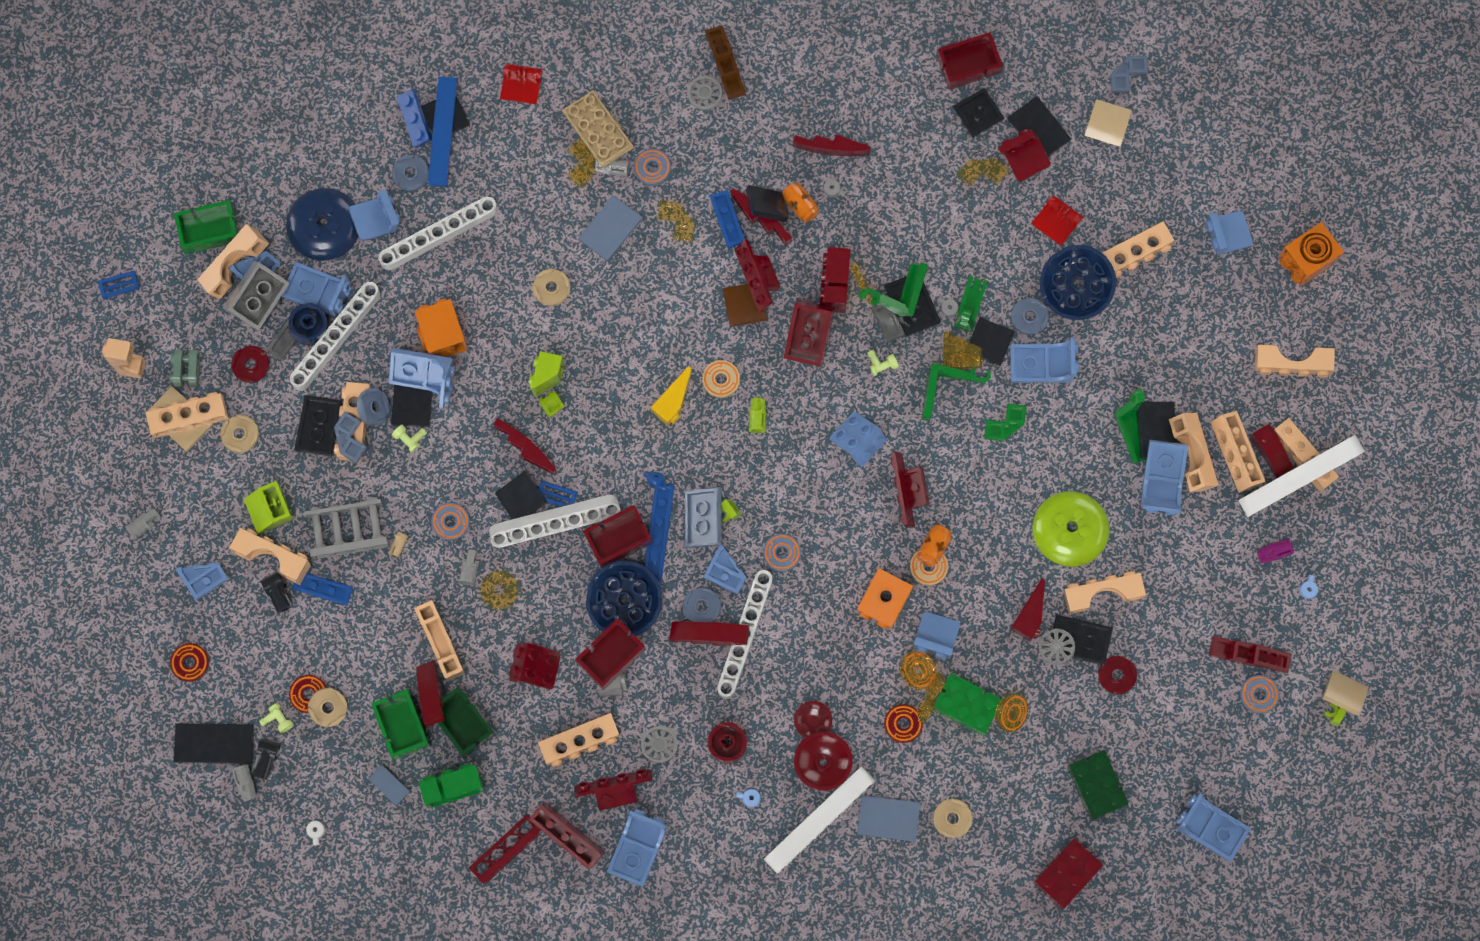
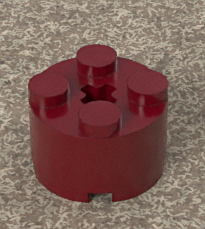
M731 722L721 723L713 728L708 736L709 752L720 763H735L746 752L747 737L737 724ZM726 739H730V743H733V745H729V747L726 748L725 744H723L722 742H726Z

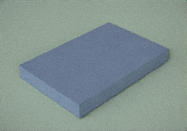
M612 196L579 236L578 240L608 262L642 221L643 217L615 196Z
M714 487L685 491V548L721 545V488Z
M862 795L857 835L916 842L920 802Z

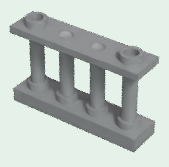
M371 497L367 498L365 502L323 509L312 507L309 508V511H305V517L307 519L312 518L316 542L314 548L310 549L311 558L314 560L389 547L387 537H383L380 533L377 507L383 506L381 499ZM369 509L372 539L364 540L361 536L358 510ZM350 512L354 535L352 542L345 543L342 540L339 513ZM331 515L335 539L331 546H326L323 543L320 523L321 516Z

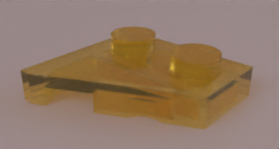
M944 332L943 366L956 369L982 368V348L955 337L948 332Z

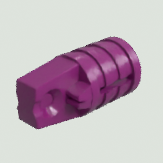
M1289 538L1257 550V556L1261 563L1276 561L1294 554Z

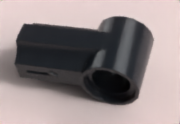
M278 572L260 580L278 613L293 607L285 590V584H283Z
M261 738L256 750L257 757L250 775L267 780L273 762L278 757L276 754L280 750L281 744Z

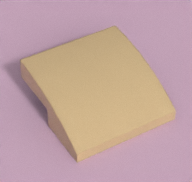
M1096 99L1085 136L1121 147L1132 110Z
M1332 670L1322 699L1355 715H1359L1365 702L1368 686Z

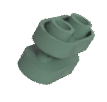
M175 350L171 354L173 372H170V383H173L174 387H183L184 381H188L189 387H198L200 371L199 350H190L189 355H185L184 350ZM185 363H189L188 374H184Z

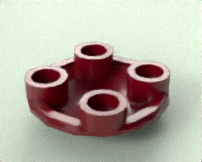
M808 701L801 704L796 710L794 726L797 732L804 738L816 732H829L832 726V714L823 703Z

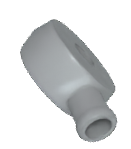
M828 180L823 185V191L829 197H835L838 194L844 197L846 191L841 190V186L836 180Z
M942 297L937 299L945 316L952 317L958 313L959 306L955 300H944Z

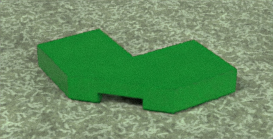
M1007 404L1005 422L986 420L984 439L1004 441L1023 427L1025 424L1026 406Z

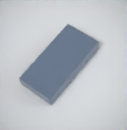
M383 765L368 778L396 806L410 793Z

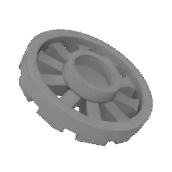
M710 76L695 78L688 86L687 95L689 102L700 110H710L716 107L722 99L720 83ZM712 83H715L716 86L711 88ZM695 86L698 90H692L691 88ZM690 94H698L694 97L690 96ZM708 99L713 103L712 105H709Z
M1052 629L1041 637L1039 652L1047 663L1063 665L1072 659L1075 653V642L1067 631ZM1051 633H1054L1055 640L1050 636ZM1058 633H1062V636L1058 640ZM1068 636L1069 640L1064 641L1065 637ZM1047 638L1051 643L1045 642L1044 639ZM1072 644L1071 648L1065 647L1066 645ZM1042 646H1047L1049 648L1043 650ZM1064 651L1070 652V655L1067 656ZM1051 652L1048 657L1045 656V653ZM1056 655V660L1052 661V657ZM1059 655H1062L1063 661L1060 660Z
M663 726L650 728L645 732L641 740V749L644 756L655 763L669 761L675 755L678 747L675 734ZM658 730H662L661 736L658 735ZM651 732H654L655 738L650 735ZM666 732H668L670 736L664 738ZM648 738L652 741V743L645 742V739ZM673 739L674 742H675V746H674V743H667V742H668L669 740ZM645 746H652V748H650V749L647 750V751L645 750L644 747H645ZM667 747H673L674 750L670 751ZM655 751L653 757H650L649 754ZM663 751L669 754V757L665 758ZM660 752L661 759L657 760V755Z

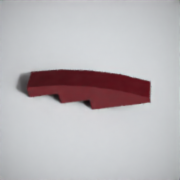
M837 134L834 140L815 135L813 141L795 135L793 140V147L830 156H867L871 152V146Z
M734 188L730 190L731 197L751 225L758 221L768 236L775 232L785 247L792 243V237L777 220L753 216L748 197Z
M498 418L493 424L494 428L509 435L507 442L522 450L520 454L521 459L556 475L555 467L538 447L515 428Z
M672 622L669 641L673 643L711 644L713 646L747 645L750 626L717 622Z
M1213 636L1208 656L1288 673L1292 654L1261 645H1251L1237 640L1231 641Z
M433 660L416 667L418 693L423 721L426 727L445 721L442 709L444 705L441 696L443 693L436 662Z

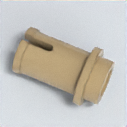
M397 532V535L394 534L395 539L388 553L400 557L405 543L408 542V536Z

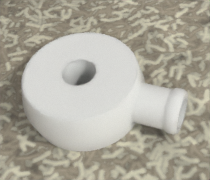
M312 821L307 825L306 833L313 839V845H319V838L323 836L325 827L320 821Z

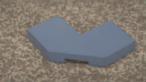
M1147 55L1128 56L1110 74L1111 93H1130L1129 75L1148 74Z
M344 411L334 427L341 455L357 464L367 449L365 445L352 438L361 421Z

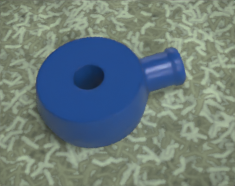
M645 471L643 474L650 486L660 487L665 482V476L662 473H649Z

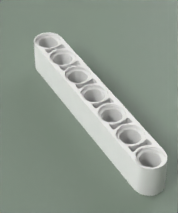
M484 197L380 252L378 258L381 266L385 270H393L492 218L497 213L495 200L491 197ZM488 204L493 205V208L489 211L483 209ZM470 213L476 214L474 219L467 218ZM453 222L460 223L457 228L450 227ZM438 230L443 232L440 237L434 236V233ZM419 240H426V243L424 245H417V242ZM403 248L410 249L407 254H400ZM386 257L393 258L390 263L383 262Z
M367 282L359 289L323 336L292 372L290 382L296 390L303 391L308 388L378 301L380 291L375 283ZM370 289L376 290L372 296L366 295ZM357 304L364 305L361 310H355ZM345 319H352L349 325H343ZM334 333L340 334V337L337 340L331 339V336ZM328 348L326 354H319L320 349ZM315 362L316 367L314 369H307L309 363ZM297 378H304L302 384H295Z
M1356 435L1238 501L1247 517L1362 454L1365 450Z
M605 495L492 525L489 530L490 540L494 547L501 548L598 523L619 513L620 506L617 497ZM609 505H615L612 508H607ZM590 510H596L593 513H588ZM555 519L558 520V521L555 522V523H552V522H551L552 520H555ZM535 524L540 525V526L535 527V528L532 527V526L535 525ZM516 529H520V530H521V531H519V532H513V531L516 530ZM497 534H502L500 537H495Z
M761 570L755 575L739 622L741 625L750 626L749 632L751 635L748 638L747 645H731L717 688L718 694L723 699H729L735 694L772 585V575L767 570ZM761 576H766L769 582L767 584H760L758 579ZM755 594H760L763 600L756 603L752 600V597ZM754 612L757 615L756 619L753 621L747 620V613ZM741 648L744 651V655L736 657L733 654L734 650ZM729 667H736L738 673L734 676L727 673ZM723 685H729L732 691L729 694H724L721 688Z
M860 767L764 859L766 863L777 874L781 872L799 852L801 853L841 812H844L856 798L862 795L875 780L863 767Z

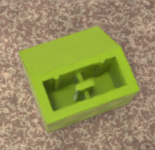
M540 351L539 357H535L533 364L535 373L534 375L531 374L529 379V386L533 396L538 397L561 382L565 366L563 356Z
M277 481L258 488L244 499L258 535L294 520Z

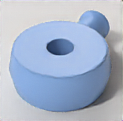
M1309 575L1308 581L1300 586V594L1306 599H1313L1318 594V587L1314 583L1315 576Z
M748 789L744 793L738 791L736 795L737 798H742L743 803L748 807H755L761 801L760 793L755 789Z

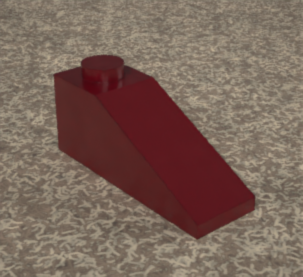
M1267 424L1251 435L1250 439L1276 479L1294 469L1279 437L1270 424Z
M1042 578L1010 629L1029 642L1032 638L1037 639L1042 631L1039 628L1042 623L1045 580Z

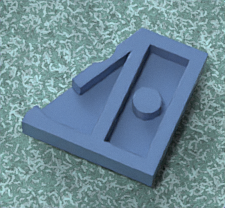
M263 251L258 257L251 256L229 266L228 269L238 278L242 279L253 261L261 263L273 272L280 265V262L267 251Z
M719 545L703 578L738 595L746 580V576L727 553L723 545Z
M218 562L176 569L196 601L229 580Z

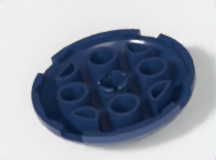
M331 188L314 189L300 196L291 206L286 219L287 235L293 247L302 255L318 261L333 260L346 254L359 238L349 213L350 206L356 205L354 201L343 192ZM322 219L328 220V222H327L326 225H324V226H319V225H318V223H319L320 220H322Z
M1071 245L1058 251L1047 260L1040 276V290L1047 306L1057 315L1069 320H1086L1100 314L1112 301L1116 290V274L1111 262L1099 250L1086 245ZM1078 279L1084 281L1080 288L1073 286L1074 282Z
M631 561L610 563L601 568L588 585L586 598L587 612L593 624L602 632L618 618L630 630L631 635L639 636L650 629L660 615L663 601L660 584L655 575L639 563ZM624 595L629 596L627 605L621 603V598Z

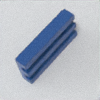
M134 270L98 281L103 300L140 289ZM132 276L131 280L103 287L104 284ZM133 283H134V285H132V286H129V287H126V288H122V289H119V290H115V291H112V292L105 293L106 291H109V290H112V289H116V288L123 287V286L130 285V284H133Z
M542 480L539 486L542 494L570 502V504L575 503L578 494L576 491ZM545 486L554 490L572 495V498H568L550 491L543 490V487ZM544 497L549 504L558 507L568 505Z

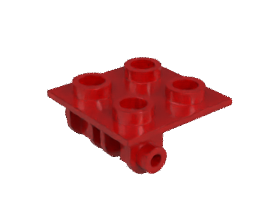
M506 64L503 69L504 77L500 99L537 105L543 69Z
M1053 195L1048 199L1047 204L1031 224L1062 246L1084 217Z

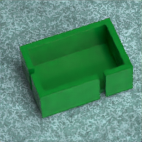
M230 200L194 208L198 216L197 218H195L191 209L174 213L181 249L185 255L228 245L239 233Z
M950 673L932 710L984 737L1003 699L989 692L985 695L983 694L984 689Z
M408 689L391 695L394 700L393 703H391L388 697L371 703L393 760L430 747Z
M471 763L460 766V770L457 771L452 769L441 772L442 775L439 777H434V775L423 777V781L418 782L424 804L429 809L485 792L479 769Z

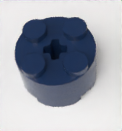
M312 303L296 306L289 316V334L294 341L301 345H315L327 330V318L323 309ZM308 322L311 323V326H308V327L304 326V325L307 324Z

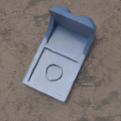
M295 262L287 280L290 284L281 297L299 305L306 303L316 304L323 309L325 315L336 319L345 308L344 303L346 298H350L353 288L346 275H343L342 279Z
M1070 337L1068 341L1057 344H1010L1011 383H1072L1073 378L1077 376L1079 371V362L1075 361L1076 354H1078V342H1075L1074 337Z
M392 348L389 384L432 391L439 395V409H443L445 403H449L450 393L453 392L454 382H451L455 374V366H452L453 358Z
M1149 440L1141 492L1142 507L1146 509L1145 511L1150 513L1164 511L1168 515L1181 513V493L1189 447L1187 444Z
M1203 793L1194 794L1185 805L1188 807L1187 811L1181 813L1175 823L1178 824L1176 830L1228 862H1232L1251 828L1212 805L1203 797Z
M635 809L634 812L629 811L626 826L607 873L644 887L667 831V826L664 825V820L654 816L653 819L647 818L646 813Z

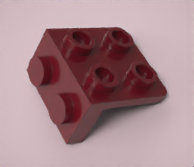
M1031 129L1019 132V136L1014 139L1008 138L1004 140L1002 145L998 147L1000 153L1006 156L1019 182L1051 166V162L1037 133Z
M517 643L513 652V665L509 670V681L553 689L561 657L560 652L530 643Z

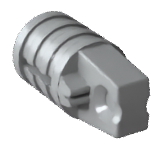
M616 159L604 168L600 166L597 160L595 162V171L628 177L630 160Z
M152 509L147 513L141 514L125 527L132 537L137 540L138 537L155 526L154 524L161 519V516L155 509Z
M469 549L467 559H462L458 583L475 586L477 570L479 568V561H476V550Z
M248 764L231 770L237 785L236 787L244 802L256 798L254 781L252 780V775H250Z

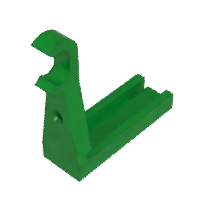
M923 262L918 265L910 264L900 301L885 296L871 288L862 289L859 293V299H865L868 293L872 296L871 305L879 303L901 317L913 316L928 265Z
M970 275L954 327L972 333L988 281L984 280L981 291H979L982 280L975 278L972 288H970L973 276Z
M932 363L928 372L921 420L929 421V418L932 416L938 374L939 377L986 383L991 377L990 370L986 373V378H980L974 375L976 371L974 367L968 372Z
M1141 388L1134 390V394L1129 395L1130 401L1114 413L1133 464L1146 460L1140 459L1136 414L1140 405L1145 400Z

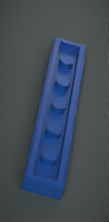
M438 77L428 186L447 187L458 82V79L453 77Z
M666 484L655 487L649 527V534L653 543L646 548L644 567L655 575L660 587L675 487L674 485Z

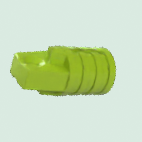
M756 397L751 401L749 412V432L751 433L766 432L767 413L765 399Z

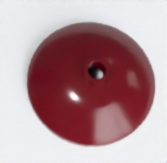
M816 732L807 736L800 742L794 755V768L799 779L806 786L819 791L832 790L843 784L850 775L853 764L852 753L847 743L838 735L830 732ZM821 759L826 760L827 764L825 766L819 764Z

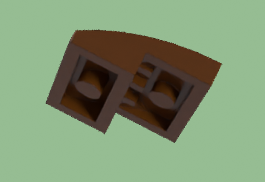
M748 284L723 288L730 327L767 321L766 311H758Z

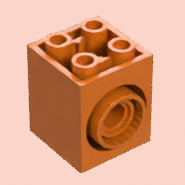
M1320 222L1285 246L1279 255V262L1284 269L1287 268L1291 272L1290 276L1294 283H1299L1302 287L1337 263L1344 251L1324 224Z
M441 299L434 305H423L414 311L419 324L416 329L424 352L428 351V354L449 357L468 350L451 299Z
M878 568L857 608L860 611L859 616L869 621L871 618L877 620L876 624L886 630L888 627L893 628L914 586ZM886 591L892 594V598L888 602H884L881 599L882 593Z

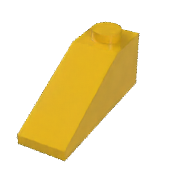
M690 366L682 372L651 406V412L667 426L671 423L675 424L681 417L680 413L692 374Z

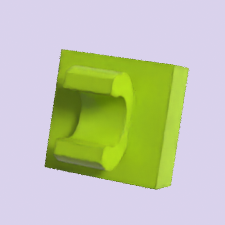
M555 391L553 393L548 392V396L544 399L539 398V404L549 418L565 407Z
M725 499L721 503L723 507L721 508V513L723 511L726 512V518L722 520L723 522L737 519L742 515L732 499Z
M1329 703L1334 712L1329 713L1325 711L1323 714L1327 718H1332L1329 723L1338 726L1347 710Z

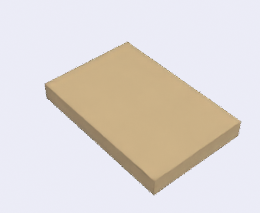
M171 386L150 409L154 407L165 408L169 407L171 403L180 402L181 404L188 402V400ZM186 410L182 417L188 418L191 415V411ZM167 415L164 418V422H170L173 416ZM213 423L169 434V436L188 452L213 426Z

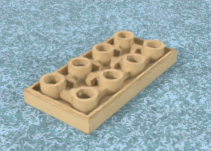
M594 90L562 110L602 168L634 148Z

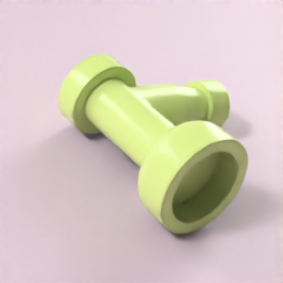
M874 350L867 353L873 364L869 366L873 376L889 367L892 369L899 368L894 354L888 355L887 360L880 363Z
M400 425L394 430L392 436L395 439H401L409 447V451L413 453L420 446L418 441L427 432L421 428L419 432L410 438L406 434V428Z
M276 703L269 708L270 713L260 719L259 722L264 727L267 723L277 719L279 722L278 730L280 733H284L291 729L294 724L291 720L285 719L280 710L281 706L279 703Z

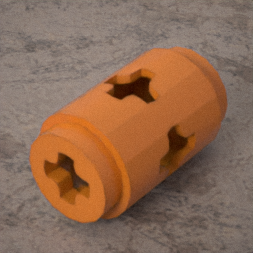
M794 182L782 192L784 200L801 221L803 220L805 223H808L819 214L818 205L801 184L799 185L797 182Z
M938 524L932 527L917 552V559L929 567H934L935 564H938L952 539L951 531Z

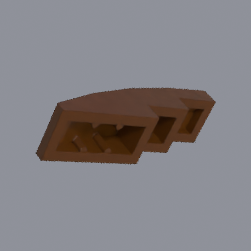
M723 26L705 30L728 100L746 95Z

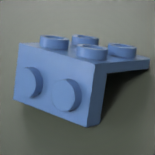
M386 190L380 191L374 200L352 205L349 208V213L361 241L396 232L399 226V214L394 211L393 199L391 195L388 196Z
M1242 211L1218 216L1217 212L1209 214L1205 225L1207 231L1210 232L1211 244L1213 249L1216 250L1217 256L1252 246V237Z
M853 412L830 437L831 441L848 452L860 467H863L887 441L879 427L857 412Z
M924 612L913 648L922 654H934V657L941 660L950 659L960 623L930 612Z

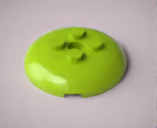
M1064 491L1050 496L1040 505L1034 516L1032 531L1038 549L1047 559L1061 566L1078 567L1092 562L1102 553L1108 542L1110 527L1104 509L1095 499L1081 492ZM1069 523L1077 527L1075 532L1068 531L1067 525Z

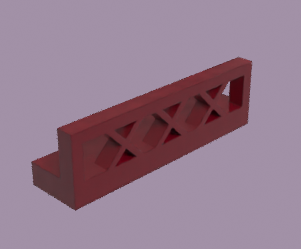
M525 815L469 867L484 886L543 832L529 820L530 817L528 815ZM527 820L533 828L526 834H520L521 825ZM518 829V834H513ZM509 836H518L516 844L512 847H506V839ZM495 849H502L503 856L497 861H491V853ZM480 863H488V869L482 875L474 869Z

